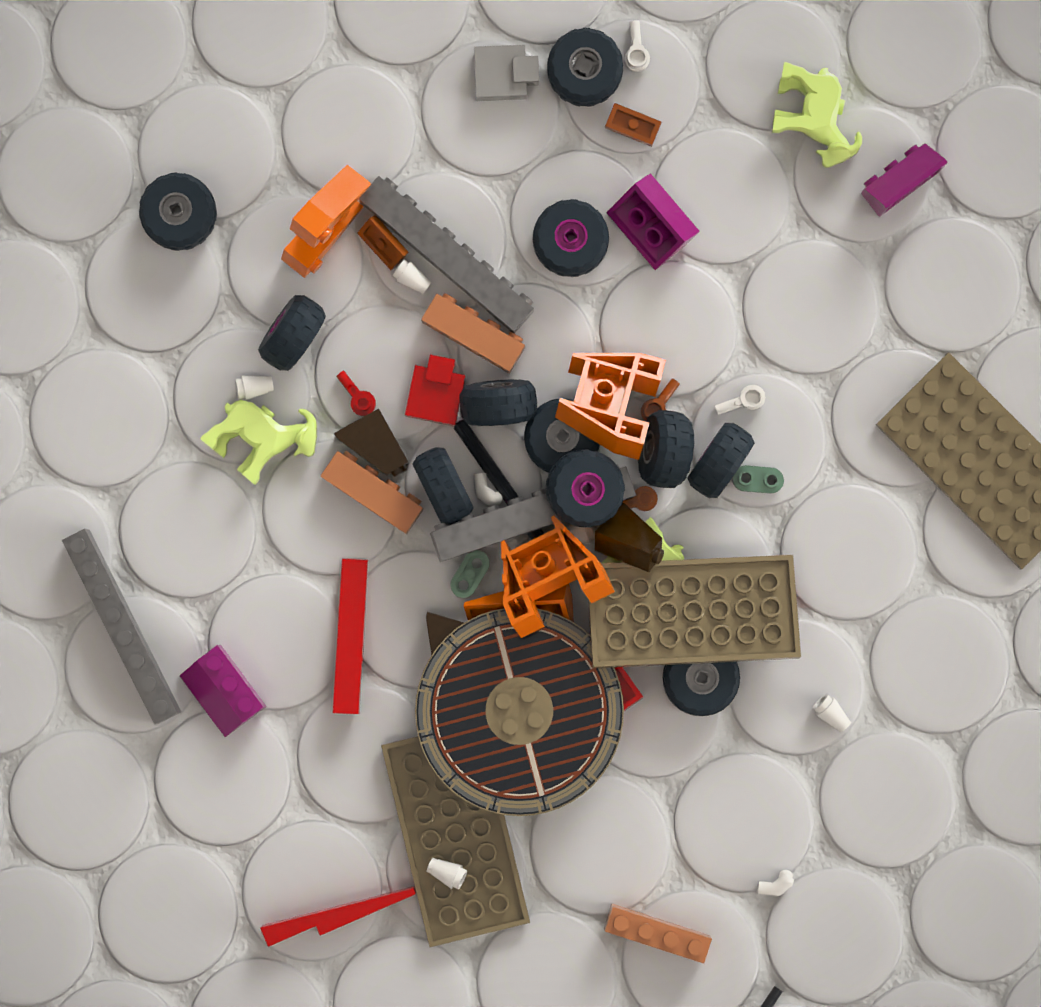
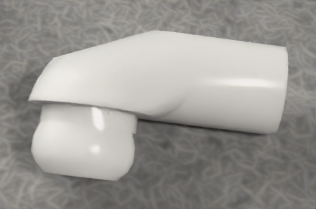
M486 473L474 474L476 497L487 506L500 505L503 497L499 491L495 492L487 486Z
M782 870L779 873V878L773 883L758 881L757 894L782 895L792 887L794 883L793 874L789 870Z

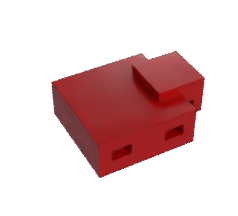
M430 354L428 367L415 365L405 417L453 427L456 425L460 408L459 394L464 387L466 376L453 373L456 363L455 359Z

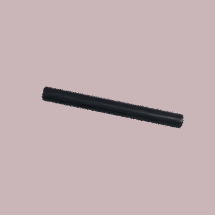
M464 419L457 422L454 430L508 506L507 501L519 496L469 424ZM538 529L527 534L533 540L545 533L542 529Z

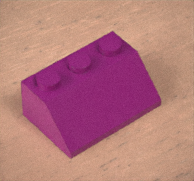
M926 143L920 147L915 144L904 153L906 158L898 163L895 159L884 168L886 173L878 178L874 175L864 183L866 188L863 189L861 194L880 217L938 174L948 163L946 159Z
M651 173L636 182L606 212L654 270L662 266L700 232Z
M222 645L215 646L179 675L224 737H227L267 707Z

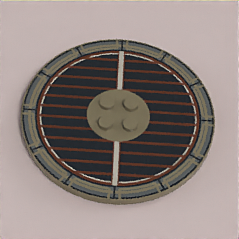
M505 608L493 610L468 620L450 633L436 648L423 670L418 685L415 705L416 728L428 763L440 780L457 796L480 809L508 816H531L547 813L573 802L587 792L603 775L617 750L621 738L624 717L623 695L614 667L592 668L590 634L571 620L546 610L538 609L545 627L523 638L512 627Z

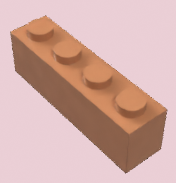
M446 293L443 296L436 294L421 319L422 323L510 374L525 349V345L522 343L523 339L513 332L507 335L500 331L501 326L490 319L485 322L478 318L479 313L468 306L465 309L456 305L457 300Z
M345 450L343 454L337 451L321 474V477L405 534H408L424 510L419 506L422 501L410 493L406 497L398 492L401 488L389 479L386 482L377 477L379 472L369 465H366L365 468L356 463L358 458Z
M611 904L604 926L605 932L703 964L712 941L710 935L615 904Z

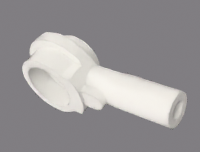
M631 21V46L625 54V63L630 70L639 72L648 67L650 55L644 46L641 45L640 22Z
M748 385L741 391L740 397L717 404L715 408L718 415L742 406L749 410H757L765 402V392L757 385Z

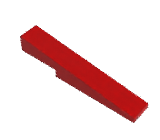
M342 559L333 713L360 714L368 560Z
M412 886L264 924L260 929L268 947L315 926L321 936L416 894V889Z

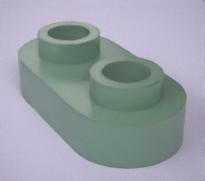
M745 465L739 467L732 477V482L740 491L773 494L783 487L784 477L776 468ZM746 473L750 476L748 483H744L741 480L742 474ZM768 476L775 477L776 483L774 485L767 483Z
M476 550L468 553L453 576L451 590L457 597H470L489 569L490 561L484 552ZM478 558L482 561L480 568L472 566L474 559ZM465 580L468 582L469 586L466 590L459 588L460 581Z

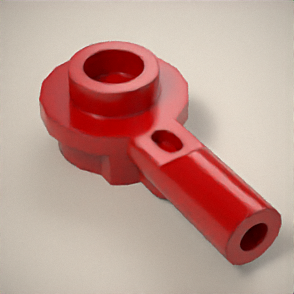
M344 370L336 376L352 397L351 408L353 412L359 416H366L375 410L376 400L370 392L360 391Z

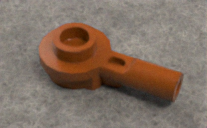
M672 378L658 398L647 400L641 407L642 419L646 421L647 417L658 410H666L665 404L680 383Z
M641 486L635 490L636 496L623 500V503L630 509L636 507L641 511H650L657 505L658 496L653 488Z

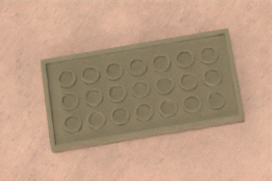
M948 352L876 426L1021 570L1041 551V443Z
M793 555L664 560L659 564H655L650 572L624 562L601 563L615 592L592 604L588 599L592 668L801 658Z
M418 736L381 745L429 947L530 923L505 815L480 809L452 792L431 768L423 753ZM432 858L463 865L462 868L467 870V875L460 889L449 888L427 872Z

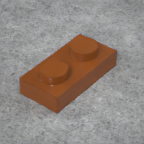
M614 103L605 128L652 147L662 122Z
M376 215L370 217L357 232L390 270L396 268L409 253Z

